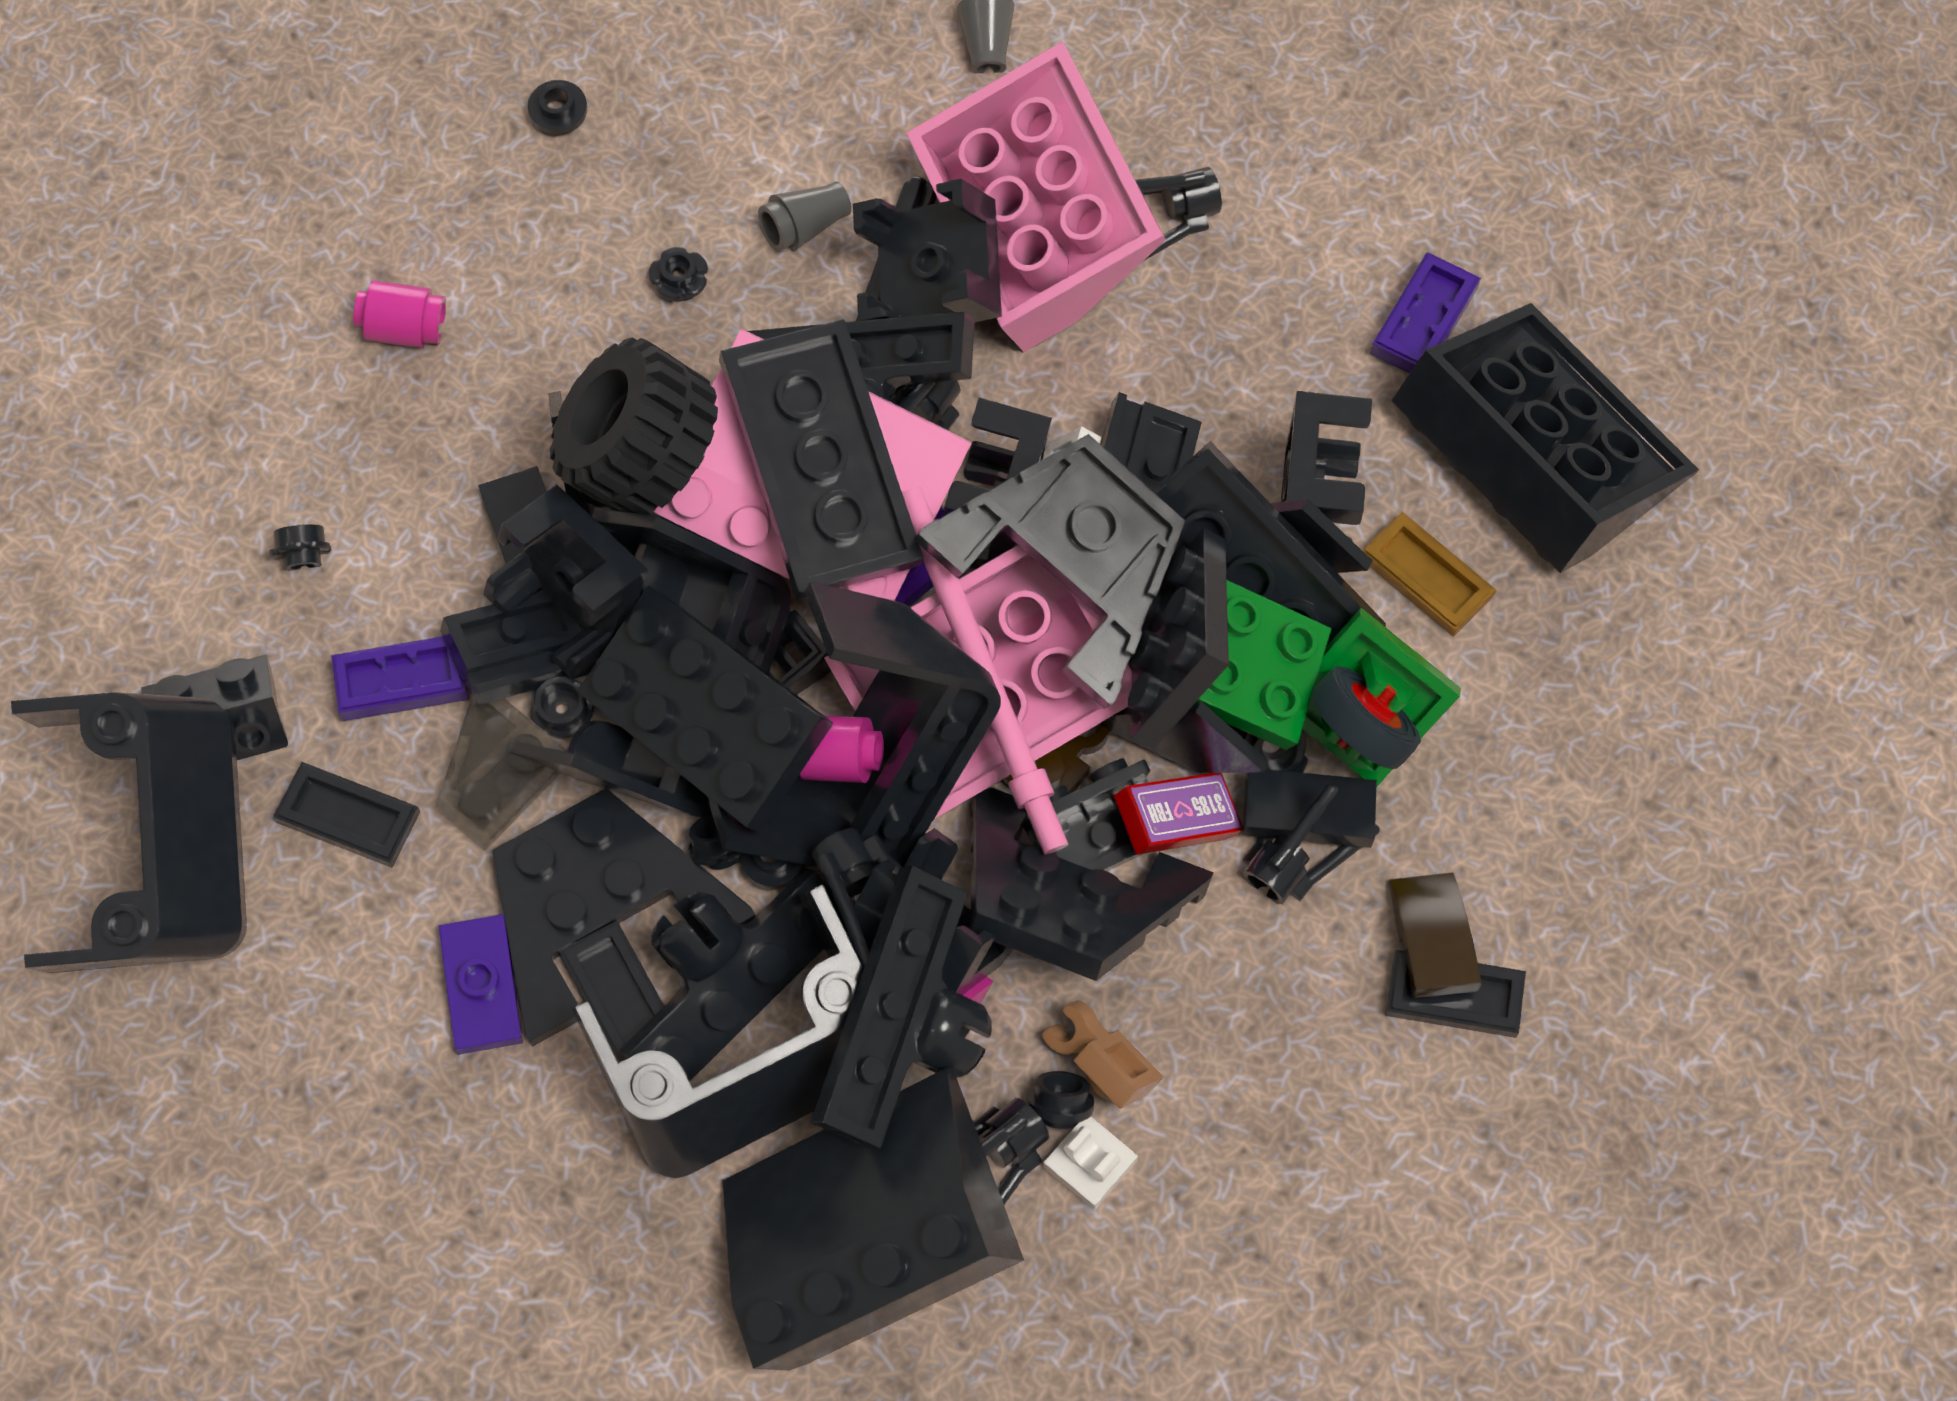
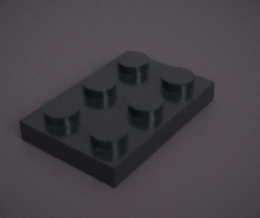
M1205 528L1201 530L1187 548L1181 546L1173 553L1157 596L1152 599L1141 628L1142 635L1135 653L1130 656L1128 662L1132 666V689L1128 697V707L1131 709V739L1153 750L1229 665L1226 542L1224 538Z

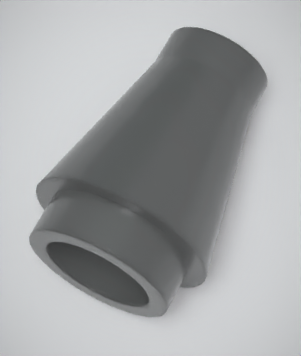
M962 0L958 3L957 11L969 50L973 73H984L988 66L992 68L994 73H1003L1006 70V54L1015 7L1013 0Z
M836 181L826 186L771 195L768 203L759 207L758 218L762 232L773 249L781 251L789 247L791 251H796L837 220L850 215L851 202L845 188Z

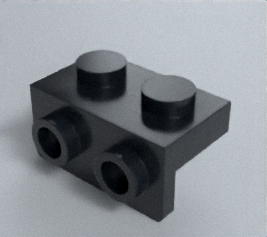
M267 655L251 659L238 658L229 660L217 668L186 676L172 675L161 679L156 684L141 687L142 694L206 698L223 707L230 714L234 722L237 760L288 746L287 733L278 710L275 683Z
M1124 758L1110 762L1090 774L1092 784L1073 793H1070L1067 785L1053 789L1055 794L1050 797V800L1069 844L1054 852L1059 858L1090 870L1109 871L1143 855H1136L1114 794L1129 785L1149 783L1146 778L1151 770L1145 759L1130 766L1127 765ZM1028 816L1023 828L1032 846H1040Z

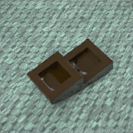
M1454 873L1389 879L1399 942H1403L1412 997L1420 998L1478 991L1482 983L1467 914Z

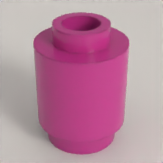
M372 280L368 292L360 290L357 292L353 315L354 327L363 328L365 341L424 348L425 343L439 345L442 335L438 333L439 324L444 323L446 297L433 295L431 288Z
M824 715L834 724L801 771V778L814 781L866 783L869 780L871 771L880 770L883 762L884 740L882 732L873 730L872 722L868 717Z

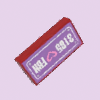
M1209 773L1129 785L1114 794L1136 855L1222 841L1234 837L1243 831V825L1222 773Z

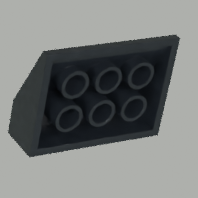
M1532 303L1426 349L1391 400L1408 417L1411 425L1423 433L1450 460L1453 468L1464 475L1492 503L1495 511L1506 518L1534 546L1537 554L1549 562L1559 573L1594 555L1699 471ZM1658 453H1660L1675 468V470Z
M947 1067L900 1091L881 1148H865L824 1129L722 1180L731 1304L753 1369L790 1371L804 1366L1024 1261L953 1068Z

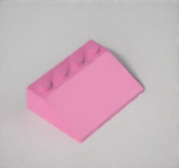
M1063 41L906 133L940 203L949 201V199L936 191V185L960 178L995 199L1002 317H998L997 320L1005 333L1023 352L1079 321L1166 241Z
M741 329L731 348L764 339ZM720 369L711 386L715 388L717 399L714 405L718 407L717 420L713 425L715 432L711 444L707 447L702 463L695 470L688 484L682 491H678L672 501L663 508L658 506L654 513L789 579L722 369ZM869 392L901 491L904 492L914 487H921L935 519L972 442ZM910 569L841 588L894 601Z
M1019 545L1015 546L959 579L1034 761L1128 707V697L1132 689V671L1128 664L1120 682L1122 687L1117 699L1111 706L1105 709L1061 671L1062 667L1101 623V618ZM937 593L911 607L912 610L958 646ZM829 656L825 657L824 659L854 711H856L879 670L829 659ZM991 725L935 818L1011 775Z

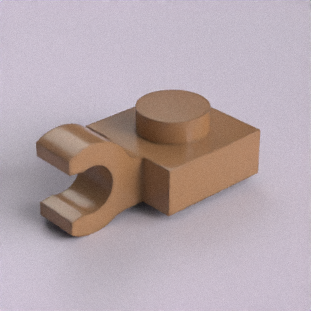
M1080 1000L1069 1003L1062 1009L1064 1014L1075 1025L1074 1037L1069 1035L1059 1024L1047 1028L1042 1033L1047 1045L1055 1052L1060 1054H1079L1074 1062L1086 1073L1091 1088L1105 1100L1113 1102L1119 1109L1145 1097L1163 1078L1159 1071L1119 1030L1109 1034L1099 1023L1091 1007Z

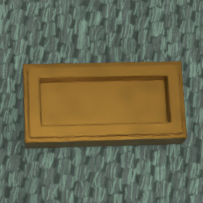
M1401 512L1362 550L1373 560L1370 567L1453 637L1495 596L1497 591L1404 512Z

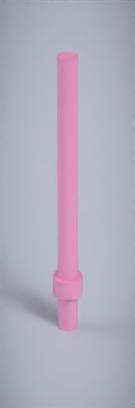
M914 487L902 492L916 535L926 525L935 521L921 487ZM920 546L924 557L923 562L958 647L989 671L1000 694L1001 706L991 727L1013 778L1008 785L1018 809H1026L1043 853L1046 855L1056 852L1069 844L1050 800V797L1055 793L1045 769H1037L959 578H956Z

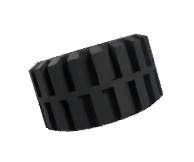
M632 337L624 339L619 345L614 343L606 348L601 356L595 357L587 365L584 372L572 385L559 409V415L552 430L551 438H553V442L550 447V459L554 461L552 468L555 474L561 477L562 481L613 511L645 515L652 514L658 506L663 508L672 501L678 491L683 490L695 470L702 463L706 449L711 444L715 432L713 425L718 416V407L714 405L717 399L715 388L710 386V381L703 375L643 338L636 340Z

